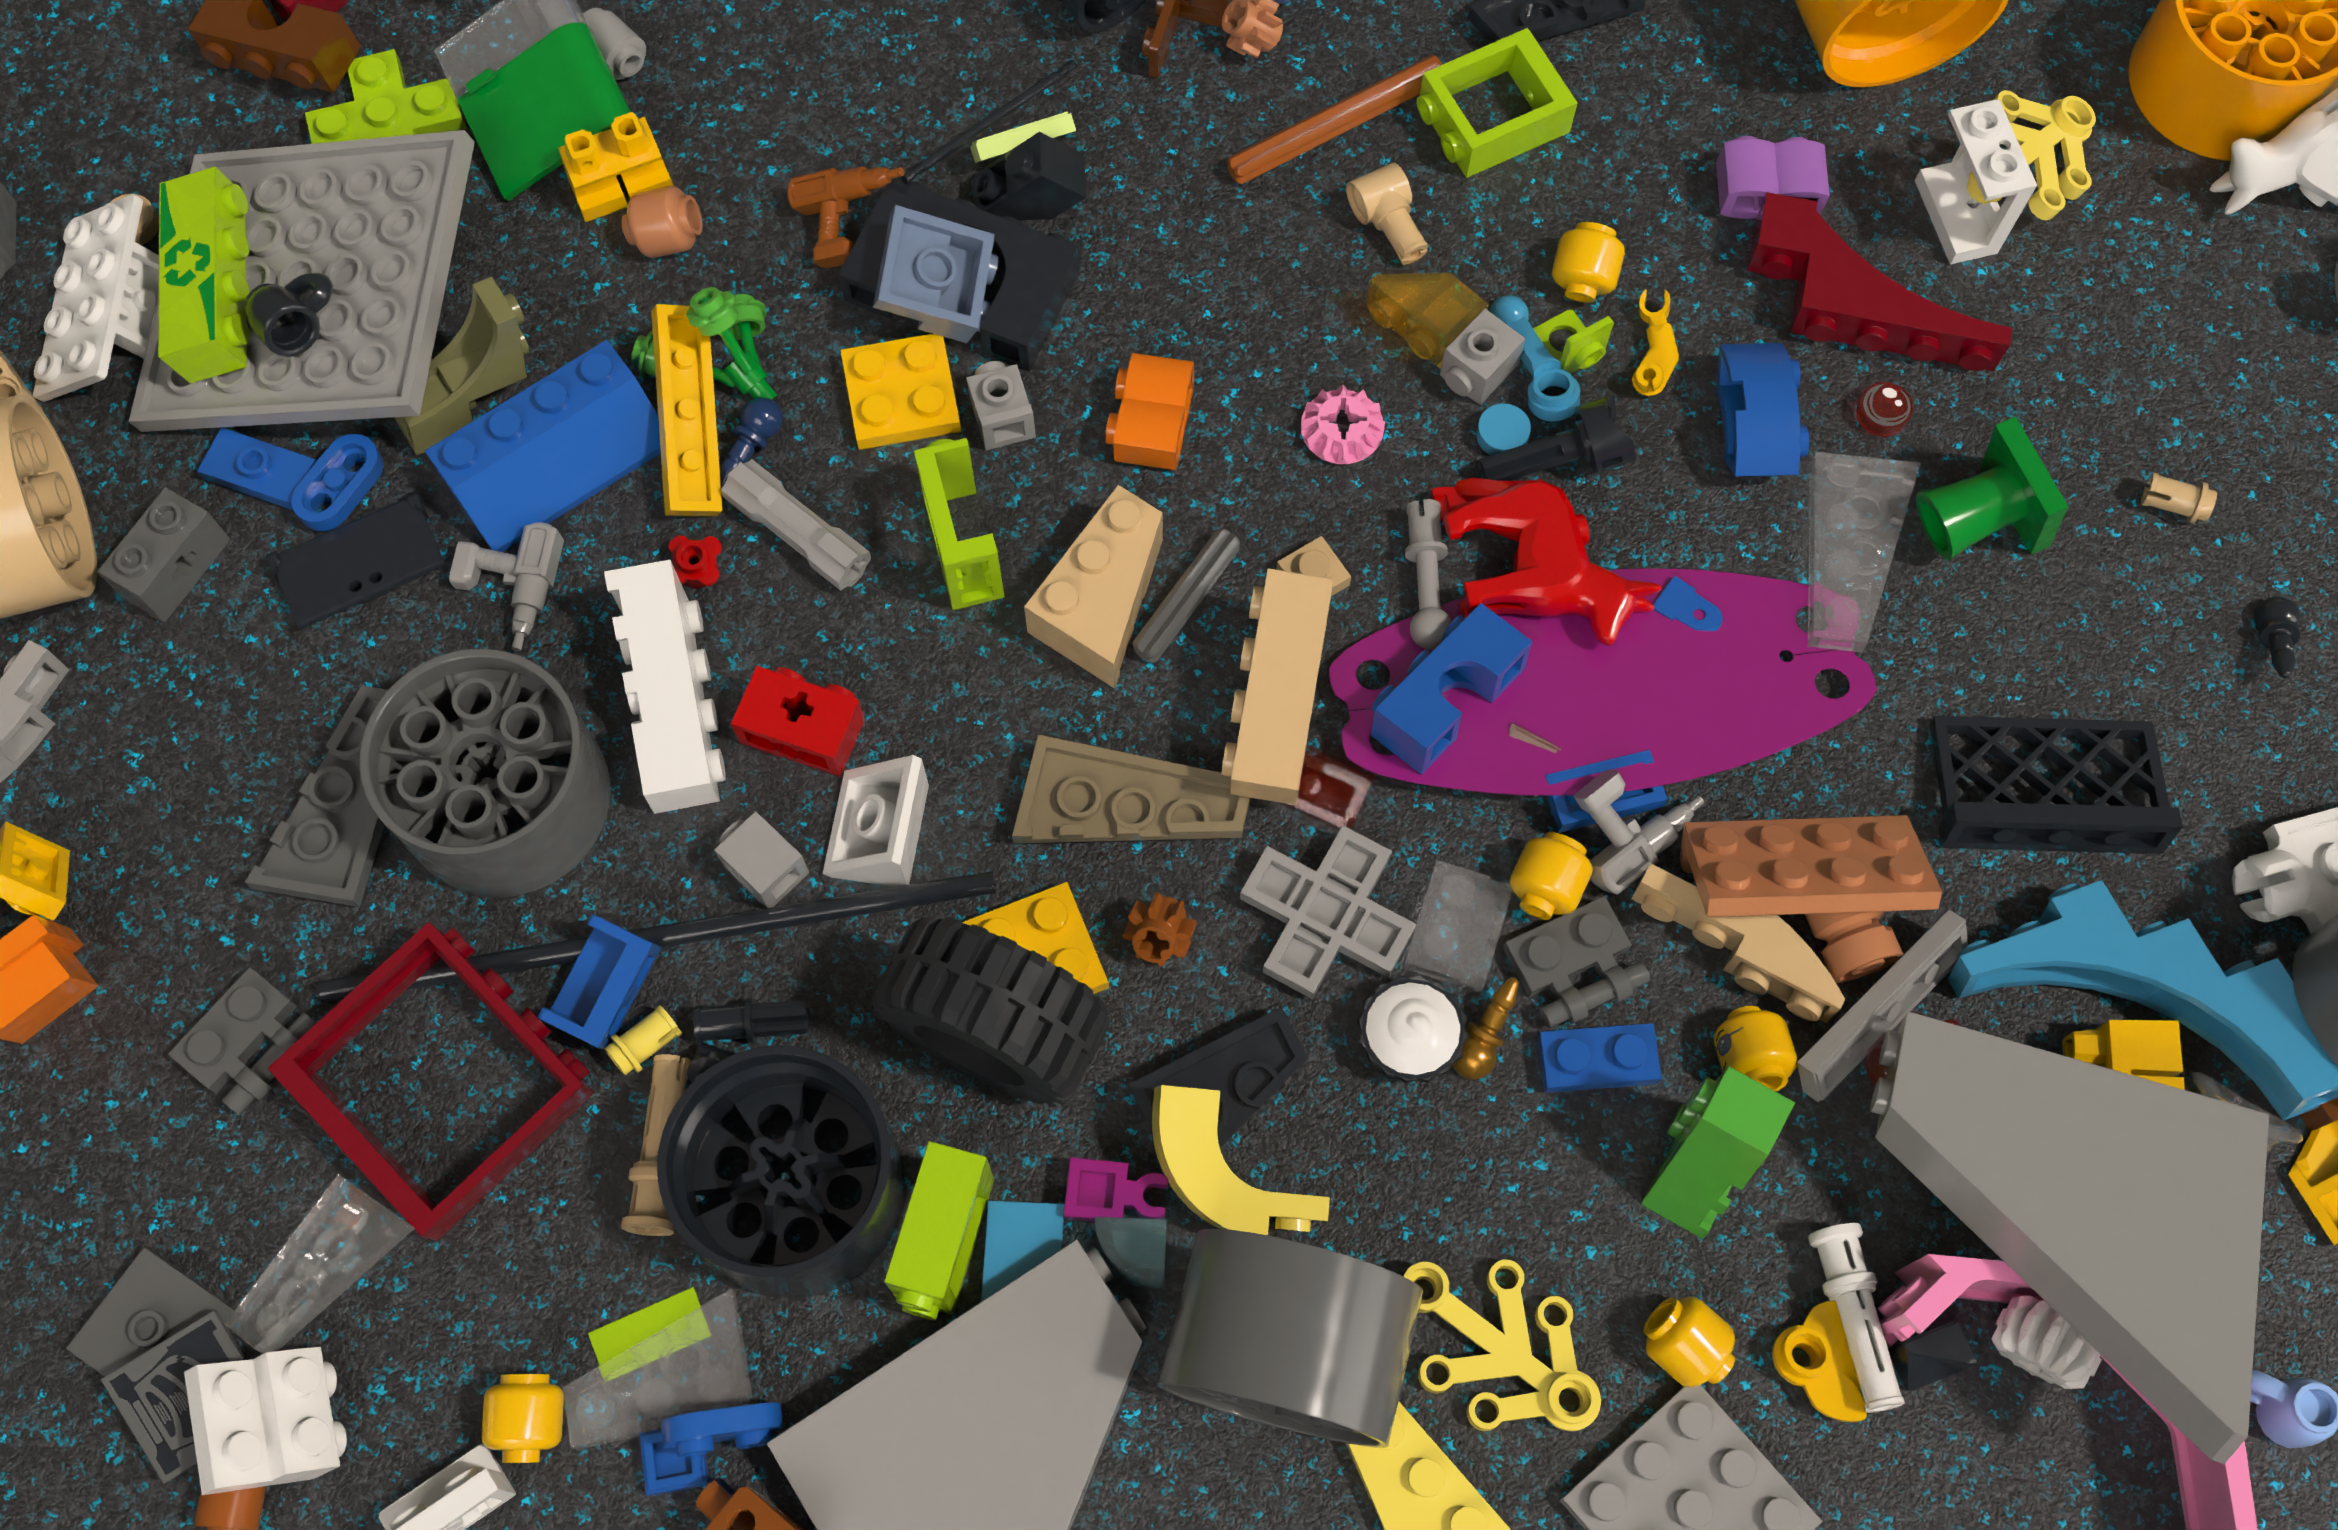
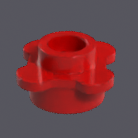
M680 535L670 541L668 548L672 553V564L681 584L692 588L711 586L717 582L720 574L716 558L722 551L721 543L717 538L707 536L703 540H689L687 537ZM691 558H699L698 563L694 565L689 563Z

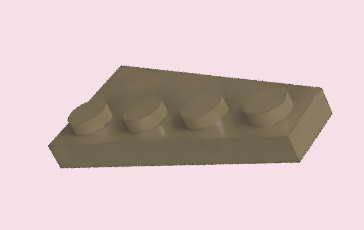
M1038 735L1012 840L1013 843L1242 838L1250 797L1230 794L1231 777L1221 775L1220 772Z

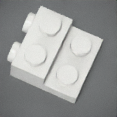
M321 1347L265 1352L255 1359L201 1364L184 1372L202 1495L311 1480L340 1467L339 1457L345 1451L347 1437L344 1426L339 1421H333L329 1398L335 1392L337 1376L333 1365L329 1362H323Z

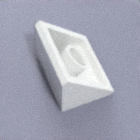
M910 755L844 771L823 869L824 875L831 878L892 887L909 885L929 788L921 758Z

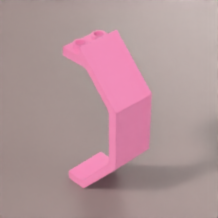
M1927 1254L1894 1272L1907 1287L1904 1285L1900 1286L1877 1309L1884 1315L1880 1320V1324L1889 1348L1898 1339L1902 1342L1907 1340L1914 1332L1922 1333L1957 1298L2007 1304L2010 1303L2012 1297L2031 1295L2040 1301L2044 1299L2004 1261ZM2100 1355L2162 1418L2170 1431L2186 1530H2258L2245 1441L2225 1464L2210 1460L2114 1366Z

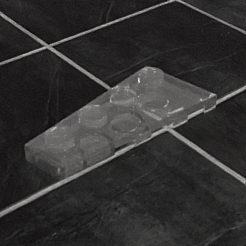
M1824 452L1814 453L1810 462L1808 647L1863 652L1868 643L1920 467L1919 462Z

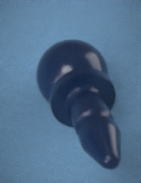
M757 397L747 402L741 412L742 424L735 426L733 429V433L740 439L735 441L728 453L729 457L721 465V488L725 485L728 474L740 462L746 463L750 460L754 453V447L765 450L767 447L766 439L773 437L780 430L783 423V414L781 408L773 400L766 397Z

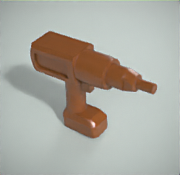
M860 166L841 171L829 168L790 179L787 188V198L791 208L805 216L820 213L818 242L813 248L814 264L822 268L844 265L855 243L845 237H838L840 215L848 213L849 201L868 196L874 189L882 188L891 183L892 179L903 177L904 170L902 167L890 170L887 167L867 169Z

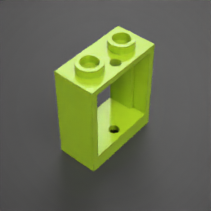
M1528 28L1423 73L1420 96L1417 97V107L1421 118L1427 125H1433L1441 138V145L1446 157L1450 162L1458 164L1466 178L1569 133L1578 104ZM1508 71L1533 110L1477 135L1452 95Z
M931 1141L928 1142L885 1279L886 1285L896 1297V1302L903 1305L902 1311L934 1321L937 1319L938 1312L954 1315L994 1183V1177L987 1157Z

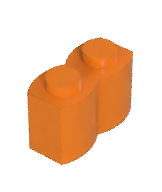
M1132 353L1128 369L1119 368L1115 398L1122 401L1119 413L1110 412L1105 437L1106 444H1111L1114 447V460L1116 462L1177 470L1194 387V362Z

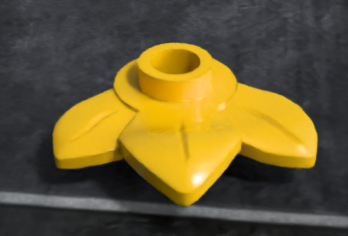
M1836 1301L1820 1303L1811 1309L1803 1325L1789 1327L1776 1338L1772 1348L1774 1366L1786 1381L1803 1387L1813 1407L1823 1415L1842 1422L1863 1421L1867 1417L1864 1407L1865 1402L1859 1391L1861 1390L1849 1352L1848 1342ZM1794 1348H1800L1807 1352L1810 1357L1809 1367H1802L1794 1361L1792 1356Z

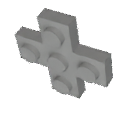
M1343 825L1317 872L1267 846L1240 892V899L1287 924L1265 962L1262 973L1313 999L1338 952H1341L1389 978L1416 927L1414 922L1368 899L1386 867L1392 851Z

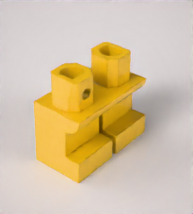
M633 112L616 117L609 130L592 135L591 132L582 129L565 136V145L558 147L570 186L585 222L628 207L616 175H621L630 199L637 193L674 186L646 118L642 117L639 119Z
M2108 1020L2095 1030L2076 1031L2063 1038V1056L2185 1090L2184 1077H2175L2183 1072L2179 1021Z

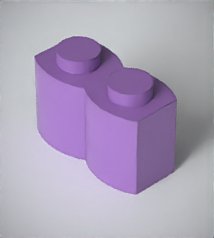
M1741 136L1724 142L1716 161L1720 214L1723 216L1740 219L1756 218L1766 192L1818 201L1816 210L1821 215L1830 197L1825 145L1816 141L1807 140L1803 137H1792L1782 142L1772 143L1753 136Z

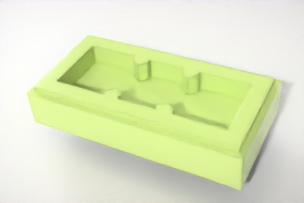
M1067 111L976 140L970 146L974 161L978 163L1006 154L1039 131L1053 139L1076 131L1071 113L1068 114Z

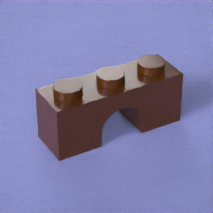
M205 0L187 29L201 47L203 57L217 67L228 69L230 66L249 71L262 79L273 77L289 81L302 89L309 90L313 87L333 93L361 48V44L340 13L299 3L288 20L279 26L262 0Z

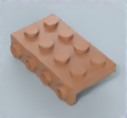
M1907 815L1684 822L1680 863L1685 872L1693 873L1707 917L1939 909L1942 894L1941 887Z

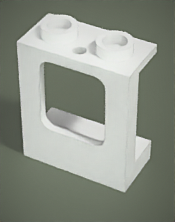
M1999 99L1950 110L1948 116L1960 142L1952 162L1920 169L1915 179V183L1950 264L1998 254L2037 187ZM1999 145H2006L2007 150L2001 149ZM1971 171L1975 176L1985 201L2006 197L2001 208L1998 202L1982 204L1970 196L1967 190V183Z

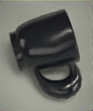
M307 273L293 279L284 287L266 283L258 285L251 290L245 301L247 320L255 334L270 351L279 356L292 357L300 355L311 348L317 340L320 331L319 318L316 313L325 307L331 299L333 285L330 278L321 273ZM309 290L313 291L305 301L300 297V295Z

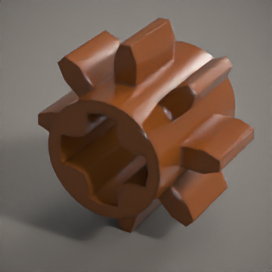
M1156 892L1147 906L1138 900L1134 902L1128 915V924L1122 936L1123 939L1132 940L1136 958H1142L1148 962L1164 966L1166 960L1172 954L1182 959L1186 957L1197 921L1187 919V914L1183 907L1184 901L1161 896L1160 892Z

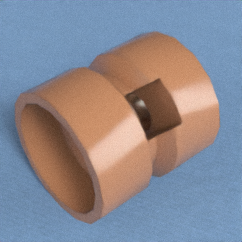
M1885 911L1805 914L1814 937L1827 942L1821 954L1835 983L1852 981L1878 972L1896 963L1904 955L1892 927L1880 925L1878 921Z

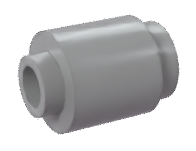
M592 8L579 17L577 22L587 24L590 27L615 80L633 76L642 68L646 56L645 42L618 16L608 10Z

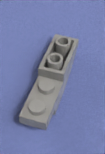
M28 640L19 654L9 660L0 679V783L20 766L55 725L40 710L69 671L49 650Z

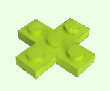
M395 49L353 60L348 68V74L354 101L305 112L311 144L467 129L463 111L457 100L459 92L453 77L406 88L401 62Z

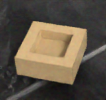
M1322 536L1277 561L1276 570L1334 579L1331 596L1350 586L1351 575Z

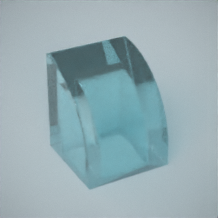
M1095 1217L1099 1248L1110 1268L1121 1278L1132 1284L1147 1288H1164L1166 1220Z

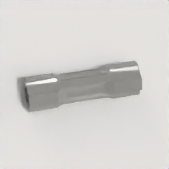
M753 459L746 463L740 462L728 474L727 481L721 489L723 498L752 521L762 523L807 559L812 569L841 591L846 587H852L863 576L865 568L871 560L870 552L843 530L830 526L785 490L777 478Z

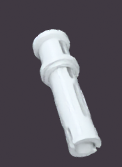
M1845 1223L1826 1227L1811 1233L1808 1236L1810 1246L1818 1249L1827 1280L1822 1285L1824 1295L1828 1296L1830 1301H1836L1848 1342L1849 1352L1865 1401V1411L1873 1413L1894 1409L1905 1404V1400L1901 1396L1888 1352L1887 1342L1884 1338L1871 1294L1876 1290L1875 1285L1878 1282L1875 1273L1868 1272L1858 1239L1863 1234L1861 1225L1859 1223Z

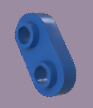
M348 434L339 437L330 444L297 484L291 496V506L306 527L315 531H328L338 527L381 476L384 466L383 458L374 443L369 438L359 434ZM364 463L360 470L350 472L355 464ZM331 503L326 510L317 512L322 504Z
M778 1402L698 1411L661 1420L663 1447L676 1448L678 1458L711 1453L714 1451V1442L736 1440L737 1449L766 1446L768 1442L773 1440L772 1433L784 1429L781 1403Z

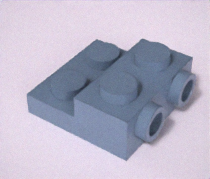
M895 205L890 213L873 308L918 320V330L967 343L976 331L980 332V326L990 309V302L984 301L986 285H991L998 265V256L992 254L995 234Z

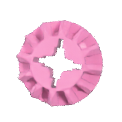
M1343 384L1337 390L1326 392L1324 389H1321L1315 399L1306 403L1301 419V433L1307 447L1319 458L1335 464L1356 463L1369 457L1380 445L1385 426L1379 403H1373L1367 398L1364 389L1360 392L1347 390ZM1340 410H1345L1348 421L1353 422V424H1350L1348 432H1346L1345 439H1341L1338 425L1329 423L1336 421Z

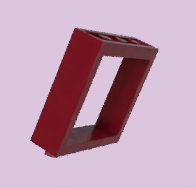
M428 922L268 1067V1070L421 1237L438 1241L595 1092L583 1080L590 1073L588 1068L568 1048H565L558 1054L545 1040L552 1032L551 1029L541 1019L537 1018L538 1016L529 1007L520 1014L506 999L514 991L491 967L482 973L468 959L476 952L468 941L453 927L445 934ZM442 958L563 1088L437 1205L316 1074V1071Z

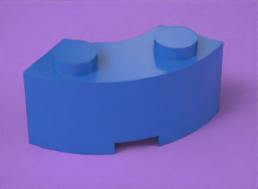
M1782 343L1720 344L1716 396L1720 403L1723 419V460L1735 476L1799 475L1800 457H1806L1808 454L1809 432L1806 425H1800L1797 393L1801 377L1800 364L1797 359H1790Z

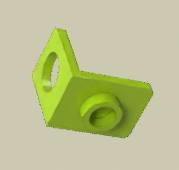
M1566 310L1533 329L1550 355L1561 362V369L1571 374L1579 369L1591 367L1605 355L1614 322L1607 316L1586 328L1573 310ZM1559 329H1566L1574 333V335L1566 340L1563 352L1554 349L1549 341L1550 334Z

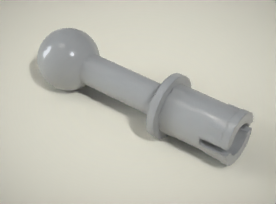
M1424 499V516L1423 511L1419 510L1418 500L1410 502L1406 506L1410 542L1409 546L1405 549V558L1416 563L1419 611L1410 622V634L1418 646L1434 650L1442 642V636L1452 622L1449 615L1441 609L1438 561L1448 555V548L1442 543L1441 505L1436 500Z

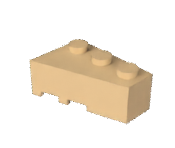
M1118 485L1024 606L1027 632L1114 689L1118 682L1121 664L1128 643L1130 644L1134 632L1137 614L1142 599L1145 597L1163 541V512Z

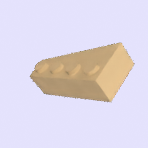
M1268 568L1265 587L1254 585L1249 618L1259 620L1256 638L1245 637L1240 670L1250 671L1247 690L1236 689L1231 714V722L1240 724L1237 743H1226L1221 775L1231 777L1230 794L1292 805L1297 804L1334 579Z

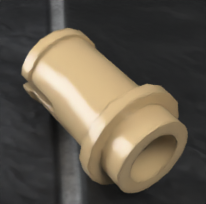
M2152 472L2147 480L2150 487H2144L2141 505L2152 506L2187 516V522L2194 524L2197 519L2206 522L2215 506L2217 491L2208 489V483L2201 482L2196 486Z

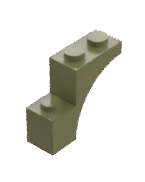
M493 277L472 284V303L464 324L444 350L431 360L420 416L394 417L416 455L424 453L426 449L471 423L473 420L470 410L477 407L475 399L527 378L524 356L529 354L530 351L526 339L518 326L525 323L523 313L515 297L511 293L503 295Z

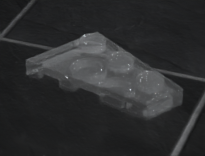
M338 1174L225 1322V1325L251 1347L263 1354L265 1352L278 1351L415 1228Z
M733 1289L728 1290L564 1386L563 1394L570 1447L579 1450L637 1437L639 1433L661 1429V1420L681 1414L752 1405L753 1399L736 1292Z

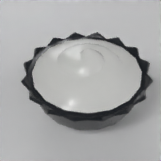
M1421 974L1411 978L1397 975L1390 983L1378 984L1374 994L1363 1000V1013L1357 1019L1361 1031L1358 1042L1366 1050L1368 1062L1378 1066L1384 1076L1397 1077L1406 1084L1416 1080L1429 1083L1437 1075L1449 1074L1452 1064L1463 1058V1045L1470 1037L1465 1028L1468 1015L1459 1008L1458 996L1447 992L1441 981H1428Z

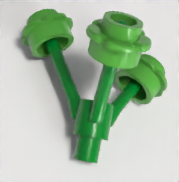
M708 287L697 292L691 298L690 307L686 313L690 325L697 327L704 336L719 334L734 358V361L724 370L712 367L713 379L731 388L737 386L743 395L749 393L753 399L766 397L774 400L778 395L765 380L768 375L761 367L753 337L761 334L765 329L764 319L767 316L764 303L755 300L751 295H733L730 291L722 292L716 287ZM652 330L647 336H638L631 356L632 364L638 366L640 377L643 379L649 378L650 375L656 377ZM736 339H741L743 350Z

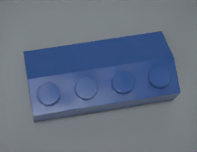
M605 340L426 449L425 453L490 549L504 552L521 541L525 525L535 522L549 524L661 454L659 420L657 412L635 376L608 340Z

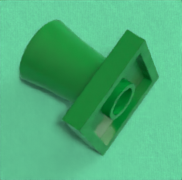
M2016 416L1995 425L1981 464L1982 473L1949 485L1921 491L1916 495L1917 510L1924 530L1936 551L1946 560H1951L1974 543L2010 524H2013L2030 555L2051 546L2068 510L2067 503Z

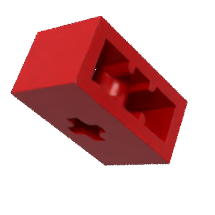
M756 666L731 722L739 742L841 777L865 721L859 699H856L854 693L839 685L826 684L825 688L805 682L806 680L802 675L788 668L776 667L772 671ZM805 712H810L811 716H807L804 714ZM791 717L798 718V719H797L796 722H793V721L791 720Z

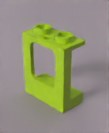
M967 438L956 441L940 439L931 442L925 448L914 450L923 498L952 609H961L1005 598L993 533L957 541L947 504L948 500L977 494Z

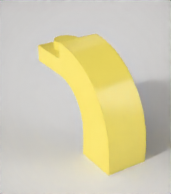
M1166 1085L1154 1088L1152 1132L1157 1158L1164 1175L1168 1178V1182L1175 1193L1200 1218L1219 1229L1268 1235L1269 1216L1276 1217L1275 1229L1310 1232L1311 1220L1328 1221L1330 1197L1263 1191L1246 1184L1230 1170L1221 1154L1217 1136L1219 1090Z

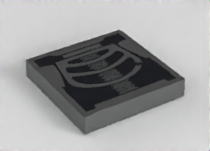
M217 1310L210 1312L101 1379L163 1484L197 1464L184 1372L201 1364L246 1360Z

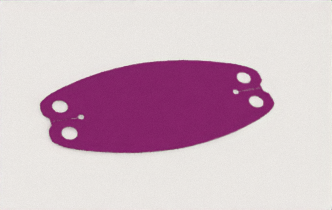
M1636 568L1610 571L1626 580L1646 581L1661 585L1662 589L1659 592L1644 597L1652 604L1655 603L1675 575L1694 587L1696 594L1719 608L1723 621L1717 631L1694 630L1677 619L1672 621L1659 612L1652 610L1650 612L1632 613L1630 619L1620 629L1615 643L1611 646H1606L1599 643L1592 632L1590 622L1583 616L1563 615L1544 617L1521 614H1497L1532 640L1526 669L1492 703L1475 691L1467 688H1453L1442 693L1449 703L1462 712L1457 739L1422 775L1395 754L1382 755L1372 749L1369 743V736L1372 730L1374 712L1371 709H1367L1372 708L1376 698L1387 686L1393 685L1397 687L1407 677V671L1414 659L1422 651L1426 650L1418 646L1411 637L1410 622L1413 616L1379 630L1355 643L1336 658L1329 668L1330 683L1335 696L1347 703L1350 720L1342 729V744L1346 757L1354 764L1372 773L1411 783L1511 795H1575L1602 772L1548 785L1545 775L1650 750L1654 760L1653 763L1643 764L1641 762L1612 769L1618 771L1626 784L1624 792L1687 781L1729 770L1785 750L1835 727L1862 710L1875 695L1877 687L1869 664L1857 657L1852 648L1851 638L1857 631L1856 618L1850 603L1843 598L1824 589L1787 580L1692 569ZM1465 597L1441 605V609L1449 615L1451 621L1460 615L1458 603L1465 600ZM1805 606H1817L1827 613L1830 625L1823 633H1806L1796 623L1795 616L1797 611ZM1695 610L1693 612L1696 619L1702 620L1705 618V613L1702 610ZM1783 650L1790 651L1793 654L1792 661H1782L1779 657L1780 652ZM1368 660H1377L1384 663L1390 671L1388 684L1377 690L1363 687L1356 678L1358 666ZM1825 669H1835L1842 672L1849 681L1850 688L1848 693L1837 699L1823 696L1815 686L1816 675ZM1512 723H1515L1561 748V751L1558 750L1554 753L1509 736L1511 733L1509 729Z

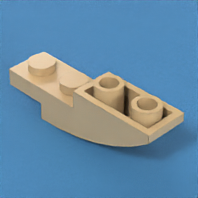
M1650 863L1631 899L1642 904V910L1649 916L1663 922H1671L1673 920L1693 930V936L1703 944L1717 949L1723 947L1730 949L1732 953L1723 970L1734 975V980L1738 985L1756 994H1766L1767 992L1786 1002V1007L1790 1012L1808 1021L1821 1020L1827 1023L1841 1009L1845 998L1829 971L1805 941L1778 915L1707 917L1696 886Z

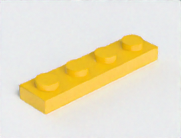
M656 304L651 310L665 516H718L722 512L710 336L702 335L697 327L690 325L686 316L690 306Z

